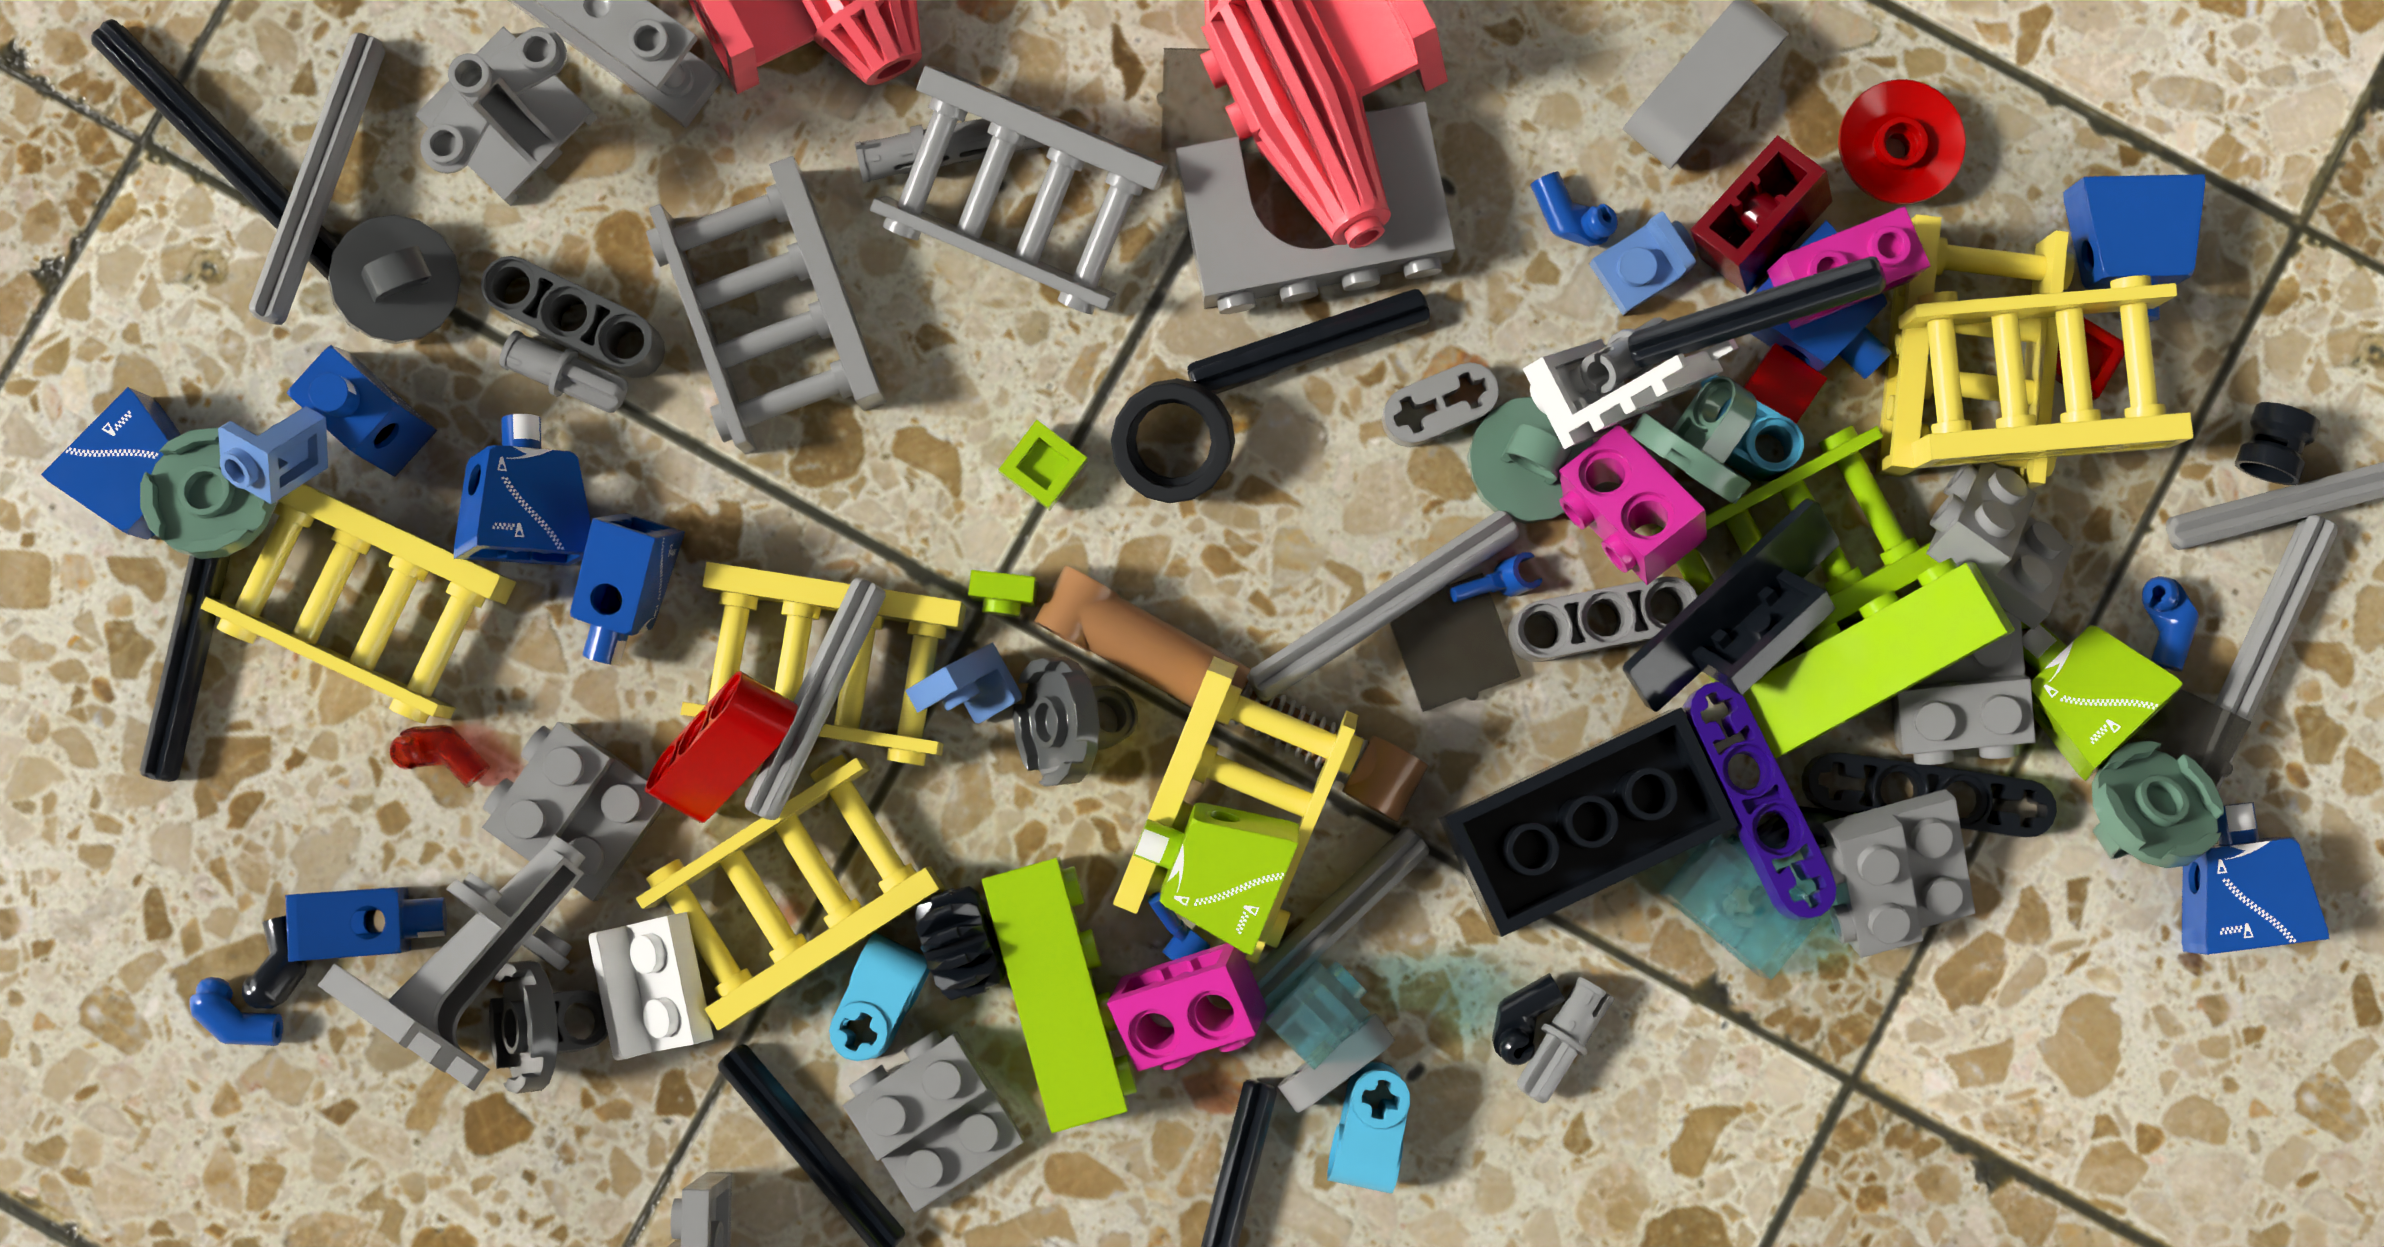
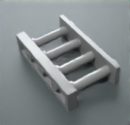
M508 0L545 28L555 31L563 41L684 128L689 126L723 80L718 71L689 51L698 40L697 36L648 0Z
M925 66L916 90L932 97L928 106L934 110L900 200L897 201L888 196L874 198L870 211L886 217L883 227L900 236L918 241L922 232L1061 291L1057 300L1080 312L1093 314L1096 306L1104 310L1112 306L1117 293L1098 286V282L1133 196H1140L1144 187L1153 191L1160 188L1169 165L942 68ZM969 112L990 121L987 132L993 136L958 226L923 212L956 123L958 120L964 122ZM1026 137L1050 147L1046 157L1051 160V163L1015 251L984 238L981 234L1016 145L1023 147ZM1085 162L1108 171L1105 182L1110 187L1076 272L1072 275L1039 260L1075 170L1081 172Z
M793 156L769 164L776 184L766 187L767 194L676 227L672 216L661 204L649 208L656 228L646 231L648 241L659 266L670 265L719 404L710 407L713 421L722 441L733 440L734 445L744 454L757 450L749 426L841 393L844 399L854 395L855 401L863 411L887 402L803 172ZM777 218L779 223L790 221L797 242L787 246V253L697 285L685 251ZM798 276L800 282L811 278L819 301L808 304L810 311L718 344L706 309ZM819 335L821 340L829 337L833 338L840 359L830 363L831 370L741 403L739 402L728 371L729 367Z

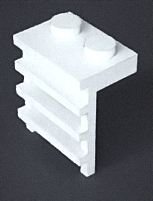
M1602 339L1544 356L1523 368L1531 384L1530 392L1534 403L1540 411L1547 415L1563 448L1567 449L1604 435L1618 424L1624 427L1632 422V418L1662 406V401L1691 390L1692 384L1723 372L1718 359L1736 350L1738 346L1735 340L1731 339L1687 357H1684L1683 353L1676 355L1626 385L1623 381L1607 393H1601V388L1597 392L1591 391L1583 382L1580 373L1581 363L1584 358L1606 347Z

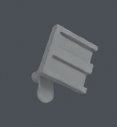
M503 26L476 54L466 53L456 57L449 66V81L415 114L428 127L422 137L420 146L424 161L435 171L445 174L456 173L468 165L511 206L519 198L515 192L540 166L546 171L563 153L559 147L584 122L590 126L598 118L580 98L555 76L563 69L567 59V49L562 38L555 31L544 27L529 29L516 38Z
M553 835L548 844L499 892L471 872H469L462 883L455 880L446 890L477 912V914L390 999L335 963L318 986L404 1048L408 1047L431 1065L444 1073L447 1072L466 1087L475 1091L490 1069L459 1047L456 1039V1030L460 1017L521 945L559 971L570 963L565 957L573 948L543 926H540L534 935L532 933L583 876L584 872L579 869V866L586 857L574 847Z

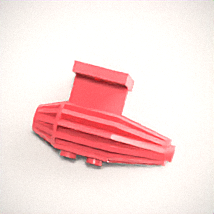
M687 0L737 94L759 84L757 67L813 40L869 86L878 85L898 77L911 69L922 58L917 0Z
M1204 0L1205 26L1201 27L1210 50L1200 54V58L1215 89L1227 85L1235 102L1226 106L1225 109L1240 141L1242 142L1250 137L1253 138L1261 157L1265 156L1329 235L1334 244H1348L1350 248L1356 249L1375 242L1383 235L1385 231L1383 226L1389 221L1391 212L1387 204L1362 97L1414 71L1425 92L1448 82L1437 28L1423 0Z

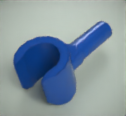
M1522 552L1498 563L1494 572L1487 574L1486 577L1451 587L1450 596L1454 602L1496 591L1513 597L1535 589L1541 585L1543 580L1540 578L1527 582L1521 578L1518 569L1519 563L1535 557L1530 552Z
M1155 892L1148 898L1149 905L1162 921L1166 930L1174 935L1162 950L1171 960H1175L1210 948L1208 942L1185 925L1174 911L1165 907L1159 901L1160 892Z

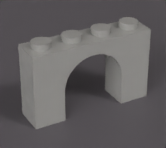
M1426 101L1365 112L1391 217L1383 226L1385 231L1379 239L1365 247L1356 249L1350 248L1348 244L1320 249L1300 248L1285 243L1271 234L1261 223L1252 206L1239 137L1176 148V166L1204 309L1218 306L1220 314H1233L1255 308L1257 306L1255 299L1280 295L1282 302H1297L1317 296L1319 294L1318 287L1342 283L1343 290L1354 291L1379 284L1381 282V275L1404 271L1406 279H1418L1440 273L1442 271L1441 264L1450 262L1455 251V244Z

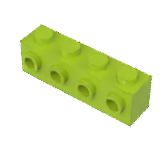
M1949 558L1929 568L1917 576L1922 586L1921 588L1901 599L1892 590L1859 608L1864 619L1842 632L1835 622L1802 640L1807 650L1806 652L1786 663L1781 659L1760 680L1753 684L1742 696L1745 698L1774 758L1776 759L1795 751L2014 632L2013 625L1975 562H1966L1958 567L1953 558Z
M1056 857L981 879L1051 1133L1128 1112L1129 1102L1127 1095L1136 1093L1137 1086L1128 1055L1115 1056L1109 1032L1118 1030V1027L1107 1005L1111 994L1110 991L1098 994L1091 970L1102 966L1099 949L1093 930H1080L1074 906L1085 904L1075 866L1063 869L1060 857Z

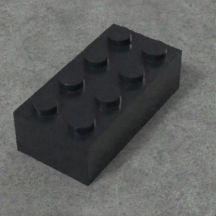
M1682 707L1661 713L1438 818L1492 934L1500 937L1739 826Z

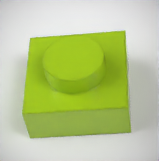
M1036 420L998 471L1050 511L1088 462V458Z
M971 570L968 596L973 601L983 602V613L1020 617L1021 606L1036 608L1039 582L1033 576Z

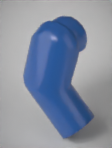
M1558 171L1542 176L1531 183L1530 186L1549 229L1555 236L1590 247L1605 243L1609 236L1615 233L1618 219L1614 210L1605 204H1600L1598 207H1589L1572 202Z
M2157 576L2146 582L2142 589L2144 608L2160 632L2151 661L2164 669L2182 672L2198 625L2199 614L2184 588L2176 580Z
M208 977L198 983L196 994L190 997L192 1017L219 1042L234 1045H279L283 1034L281 1014L241 1012L230 1002L233 991L229 983L224 979Z

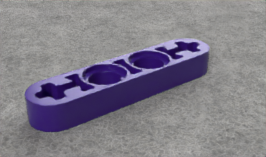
M1713 682L1702 686L1688 696L1683 705V711L1739 825L1735 827L1736 832L1772 904L1780 914L1792 920L1802 921L1823 915L1831 908L1836 898L1837 887L1834 877L1745 698L1720 682ZM1706 697L1709 698L1713 705L1724 703L1728 708L1729 714L1721 719L1728 738L1741 732L1745 741L1734 743L1720 753L1717 752L1714 744L1726 739L1716 721L1706 724L1702 719L1701 712L1708 708ZM1734 755H1748L1758 764L1760 778L1753 789H1741L1730 780L1728 763ZM1765 813L1778 814L1783 817L1788 825L1789 839L1780 849L1769 848L1759 839L1757 825L1761 816ZM1800 850L1804 860L1793 862L1791 865L1801 881L1812 879L1815 883L1816 890L1808 895L1811 903L1810 907L1805 900L1793 901L1790 897L1789 890L1797 885L1790 866L1776 871L1772 861L1792 856Z

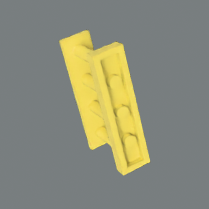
M1916 214L1911 218L1931 266L1909 283L1893 289L1888 349L1892 353L1886 360L1880 432L1883 437L1878 442L1875 474L1902 477L1916 470L1913 465L1911 443L1928 434H1932L1929 425L1922 424L1924 399L1929 400L1931 395L1934 394L1931 362L1928 361L1927 327L1899 329L1898 316L1915 304H1918L1919 296L1935 292L1936 275L1940 276L1944 270L2032 280L2031 295L2063 292L2071 284L2075 264L2073 253L2067 252L2069 232L2054 231L2036 244L2034 255L1948 245L1947 238L1940 237L1942 217ZM2056 317L2019 320L2021 341L2027 342L2024 374L2029 414L2036 415L2037 425L2051 424L2059 342ZM1992 322L1954 325L1955 334L1993 338ZM1959 371L1962 397L2000 402L1997 376ZM2057 457L1993 463L2015 466V473L2025 481L2028 488L2033 489L2046 483V477H2049L2055 468Z
M2137 275L2112 280L2108 289L1958 301V293L1956 291L1933 292L1919 296L1918 304H1915L1898 316L1899 329L1924 327L1928 329L1937 423L1931 425L1932 434H1928L1911 443L1914 469L2170 448L2193 439L2191 412L2166 414L2165 404H2158L2148 309H2154L2177 296L2176 283L2152 285L2151 276ZM2120 312L2131 407L2124 409L2125 418L2102 420L2101 410L2093 409L2083 314ZM2056 317L2066 413L2060 414L2061 423L2037 425L2036 415L2029 414L2019 320ZM1992 322L2002 418L1995 420L1996 428L1972 430L1971 420H1964L1954 325Z
M302 484L279 499L273 512L279 515L236 604L206 597L201 609L220 617L221 620L217 629L230 636L254 644L257 635L394 698L389 709L404 717L422 724H426L429 715L451 719L456 707L432 697L440 677L474 607L482 608L486 598L506 605L516 581L471 560L454 559L453 552L309 485ZM314 519H317L336 528L331 537V540L335 541L336 544L292 632L260 617V614L303 527L310 529ZM373 545L393 554L388 566L394 569L351 657L348 658L318 644L317 641L360 553L367 555ZM430 571L450 581L446 593L451 596L408 685L374 669L417 580L424 582Z
M706 562L702 587L713 593L720 594L718 604L724 606L708 702L736 672L740 671L750 610H757L758 600L783 604L781 614L787 616L775 691L794 701L803 681L813 620L820 619L821 610L837 612L850 584ZM883 589L886 597L839 692L834 725L824 724L818 737L888 748L886 760L924 766L926 754L942 756L944 744L922 739L927 708L917 713L905 690L933 674L938 641L945 640L947 629L963 631L966 606L961 601ZM884 619L909 623L907 634L913 635L897 735L859 729L875 631L882 630ZM682 702L680 714L695 718L705 705Z
M1214 656L1147 819L1183 832L1194 805L1183 801L1192 779L1204 784L1206 778L1302 817L1299 822V843L1254 952L1252 955L1246 954L1245 957L1246 960L1257 964L1265 944L1277 948L1291 915V912L1281 909L1282 903L1338 771L1350 775L1360 753L1364 738L1354 735L1358 715L1347 710L1337 734H1334L1241 696L1243 689L1231 684L1238 666ZM1231 719L1326 758L1312 793L1216 754L1218 747L1207 743L1215 722L1218 721L1228 725ZM1132 855L1113 905L1137 914L1145 895L1151 896L1155 892L1161 893L1162 884L1168 869Z
M843 755L833 758L810 774L815 784L787 801L776 820L760 818L684 867L681 860L676 859L646 878L651 888L636 897L642 909L657 907L667 900L675 914L683 912L688 914L693 943L719 984L714 990L720 999L704 1008L718 1031L740 1020L945 888L932 866L925 867L916 872L911 863L904 865L859 794L853 781L870 771L864 759L855 758L847 762ZM829 796L835 802L883 879L878 885L884 894L864 907L861 906L857 898L850 901L798 818L799 815ZM774 831L780 836L828 913L823 919L829 929L807 942L802 933L795 935L743 852ZM719 866L723 867L774 949L769 955L775 964L754 977L748 968L743 970L739 968L689 885Z

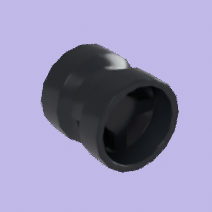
M2260 402L2256 404L2250 420L2253 434L2249 442L2241 445L2235 460V467L2260 480L2282 485H2296L2299 483L2305 468V461L2302 458L2304 448L2315 441L2320 427V420L2314 415L2293 406L2273 402Z

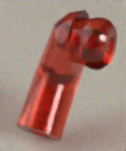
M449 725L413 726L407 728L392 740L389 747L391 760L399 768L409 770L415 767L445 765L465 788L479 781L490 769V765L456 729Z

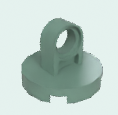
M1725 376L1716 377L1700 389L1673 429L1643 412L1629 434L1662 458L1668 459L1684 470L1686 474L1707 488L1736 504L1742 494L1749 488L1751 482L1724 463L1755 417L1757 409L1756 397L1733 379ZM1732 398L1726 412L1716 421V416L1727 400Z
M1532 397L1513 398L1493 409L1473 434L1467 460L1471 479L1477 488L1476 492L1486 506L1494 512L1498 510L1506 511L1513 521L1529 524L1551 520L1565 513L1559 502V499L1563 497L1559 470L1591 446L1593 439L1564 449L1547 415L1539 410Z
M218 428L190 430L168 441L159 450L164 455L155 464L151 475L145 472L140 483V509L149 529L177 552L199 559L227 557L249 546L267 527L276 506V502L269 504L247 490L234 486L222 475Z
M2142 741L2126 744L2099 766L2092 782V800L2100 823L2093 829V833L2110 859H2117L2130 854L2143 863L2163 868L2188 866L2218 842L2221 833H2217V819L2224 814L2223 801L2213 780L2195 760L2185 754L2176 760L2167 753L2156 750L2161 746V743Z

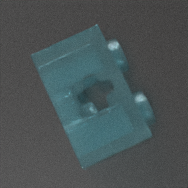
M1731 834L1727 840L1718 835L1701 843L1659 893L1754 974L1771 980L1821 920L1819 917L1798 921L1788 919L1780 914L1772 904L1740 838L1734 834ZM1798 885L1789 890L1793 901L1805 900L1808 904L1810 903L1808 894ZM1735 889L1752 890L1748 901L1755 909L1751 914L1741 912L1734 914L1738 902L1731 894Z
M1316 960L1266 1010L1264 1019L1315 1070L1370 1013L1359 1002L1368 991L1337 961L1326 969Z

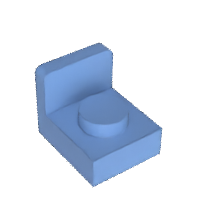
M1661 211L1650 218L1645 226L1594 257L1589 265L1624 316L1684 278L1697 264L1692 255L1696 252V248L1685 227L1676 220L1671 223L1666 214Z
M307 406L271 426L258 436L232 421L218 428L222 475L234 486L247 490L269 504L275 503L328 468L326 417Z
M993 642L941 668L905 690L917 713L940 701L943 703L946 711L964 703L973 721L977 724L1022 699L1021 691Z

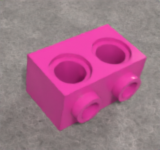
M1904 206L1786 253L1767 272L1773 286L1776 287L1873 256L1877 257L1885 274L1886 287L1881 292L1884 293L1909 283L1931 265ZM1881 293L1789 321L1791 329L1797 328Z
M1619 424L1559 470L1563 494L1559 502L1569 519L1582 530L1590 526L1603 540L1601 545L1610 561L1624 573L1632 569L1646 585L1707 539L1705 509ZM1603 482H1615L1621 485L1611 492H1598L1593 489ZM1646 524H1656L1664 528L1661 532L1652 536H1643L1635 532L1636 529Z
M1228 943L1122 976L1107 1002L1137 1072L1160 1065L1162 1070L1175 1069L1191 1061L1197 1053L1216 1047L1221 1052L1239 1049L1254 1039L1267 1010L1266 1003L1245 959L1244 953ZM1207 995L1222 996L1230 1002L1233 1008H1218L1209 1001ZM1156 1013L1165 1016L1170 1020L1173 1027H1163L1156 1024L1149 1014Z

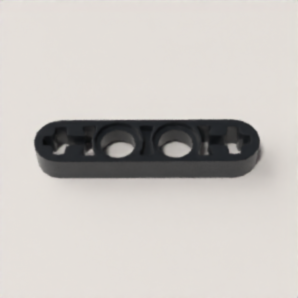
M1840 752L1821 754L1811 759L1805 766L1801 777L1802 789L1807 799L1815 806L1825 810L1852 814L1887 805L1881 797L1880 787L1883 779L1892 772L1902 773L1909 778L1913 786L1912 798L1947 789L1952 783L1962 781L1967 783L1976 795L1974 810L1968 816L1959 818L1962 830L2011 837H2036L2045 833L2052 826L2057 814L2056 800L2052 792L2042 783L1994 774ZM1834 763L1838 765V775L1846 778L1865 779L1864 766L1870 767L1871 771L1864 786L1867 805L1859 804L1864 791L1837 790L1834 800L1830 799L1829 788L1819 785L1818 778L1820 773L1831 772ZM1991 785L1997 787L1994 794H1992ZM2024 791L2027 792V802L2037 805L2036 817L2025 818L2023 827L2020 826L2019 815L2010 812L1991 811L1993 799L2005 801L2021 800ZM1990 812H1991L1992 824H1989V823H1987V821H1986L1987 818H1988V816L1990 815Z

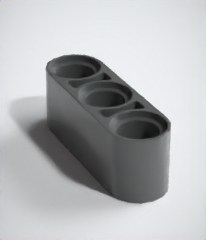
M515 256L500 257L491 262L484 271L481 280L484 298L488 304L512 322L568 349L576 350L578 354L624 376L632 378L647 377L662 364L665 354L664 341L659 332L637 313ZM517 278H529L530 289L524 300L515 304H507L505 293L509 284ZM573 305H586L587 316L582 326L574 331H563L561 320L564 312ZM629 332H643L644 344L641 351L632 358H619L617 346L620 339Z

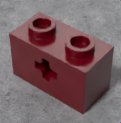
M1777 135L1690 229L1700 259L1744 293L1748 294L1768 273L1767 270L1791 248L1833 202L1827 171Z

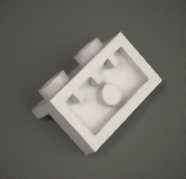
M687 912L598 931L589 935V944L612 1056L615 1060H624L651 1052L693 1045L713 1039L709 1016L704 1009L707 1006Z

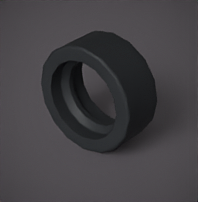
M1176 378L1154 382L1129 398L1115 419L1111 445L1114 463L1129 486L1146 498L1165 503H1176L1193 500L1213 488L1231 462L1235 445V434L1232 417L1217 395L1199 383ZM1170 403L1189 406L1199 413L1209 427L1211 439L1209 454L1202 466L1188 476L1177 478L1158 475L1148 468L1138 453L1136 442L1139 424L1146 414L1159 405Z

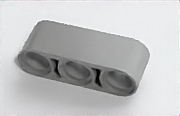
M1734 0L1625 124L1623 130L1670 170L1758 72L1790 33L1751 0Z
M1660 577L1654 579L1648 585L1643 581L1539 600L1525 606L1512 617L1508 626V641L1511 649L1520 658L1529 662H1543L1648 642L1667 625L1659 622L1650 610V601L1656 591H1664L1671 594L1677 601L1679 613L1697 598L1695 589L1683 579L1678 577ZM1602 603L1614 611L1617 618V626L1611 636H1600L1590 629L1587 622V613L1592 604ZM1541 615L1553 624L1555 638L1549 648H1537L1527 641L1524 634V624L1529 616Z

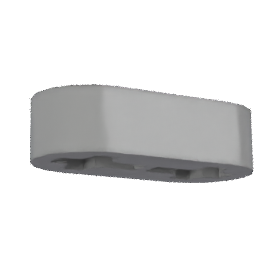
M1469 362L1459 364L1401 388L1391 395L1383 409L1381 419L1383 430L1389 439L1396 444L1405 447H1415L1474 424L1486 417L1496 404L1499 394L1497 379L1483 365ZM1466 377L1471 386L1482 384L1485 392L1478 398L1479 408L1471 409L1467 401H1461L1448 407L1444 402V398L1452 396L1458 391L1460 378ZM1409 401L1413 409H1420L1433 403L1436 412L1425 416L1420 423L1421 431L1413 433L1409 425L1398 427L1394 421L1402 411V402Z
M1376 1013L1372 1014L1294 1070L1277 1087L1296 1113H1299L1313 1105L1390 1047L1395 1039Z

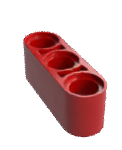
M736 672L662 753L648 777L645 793L699 823L706 822L782 742L797 714V703L744 672Z

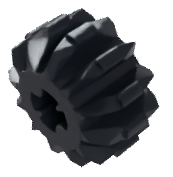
M971 886L956 890L951 888L931 896V899L917 905L915 913L917 925L915 929L920 938V948L926 958L927 969H930L935 985L941 989L943 995L951 1001L965 996L966 998H971L985 993L990 987L999 984L1004 979L1006 968L993 920L987 911L985 901L980 898L979 893Z

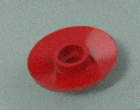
M1897 79L1874 85L1855 99L1841 122L1838 148L1846 173L1860 190L1872 198L1885 203L1908 205L1932 198L1952 182L1960 170L1964 159L1966 136L1959 113L1941 92L1922 82ZM1888 139H1897L1903 143L1905 147L1904 157L1896 158L1888 153L1886 149Z

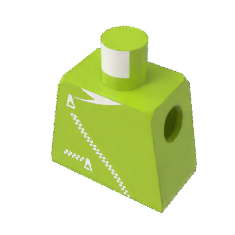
M2042 623L2034 630L2031 628L2022 637L2024 660L2039 673L2031 681L2033 717L2077 774L2085 781L2099 769L2101 764L2118 751L2157 714L2184 684L2170 672L2094 625L2087 627L2069 646L2064 644Z
M1200 802L1195 803L1183 832L1147 819L1133 856L1168 869L1162 884L1159 900L1165 907L1238 950L1252 955L1298 846L1299 824L1285 819Z

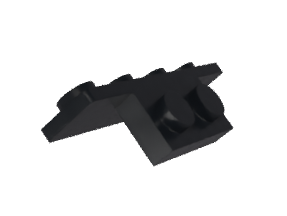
M1810 498L1803 500L1625 662L1623 671L1646 707L1654 712L1659 711L1701 672L1706 673L1736 693L1743 695L1836 609L1827 591L1803 579L1839 545V539L1818 502Z

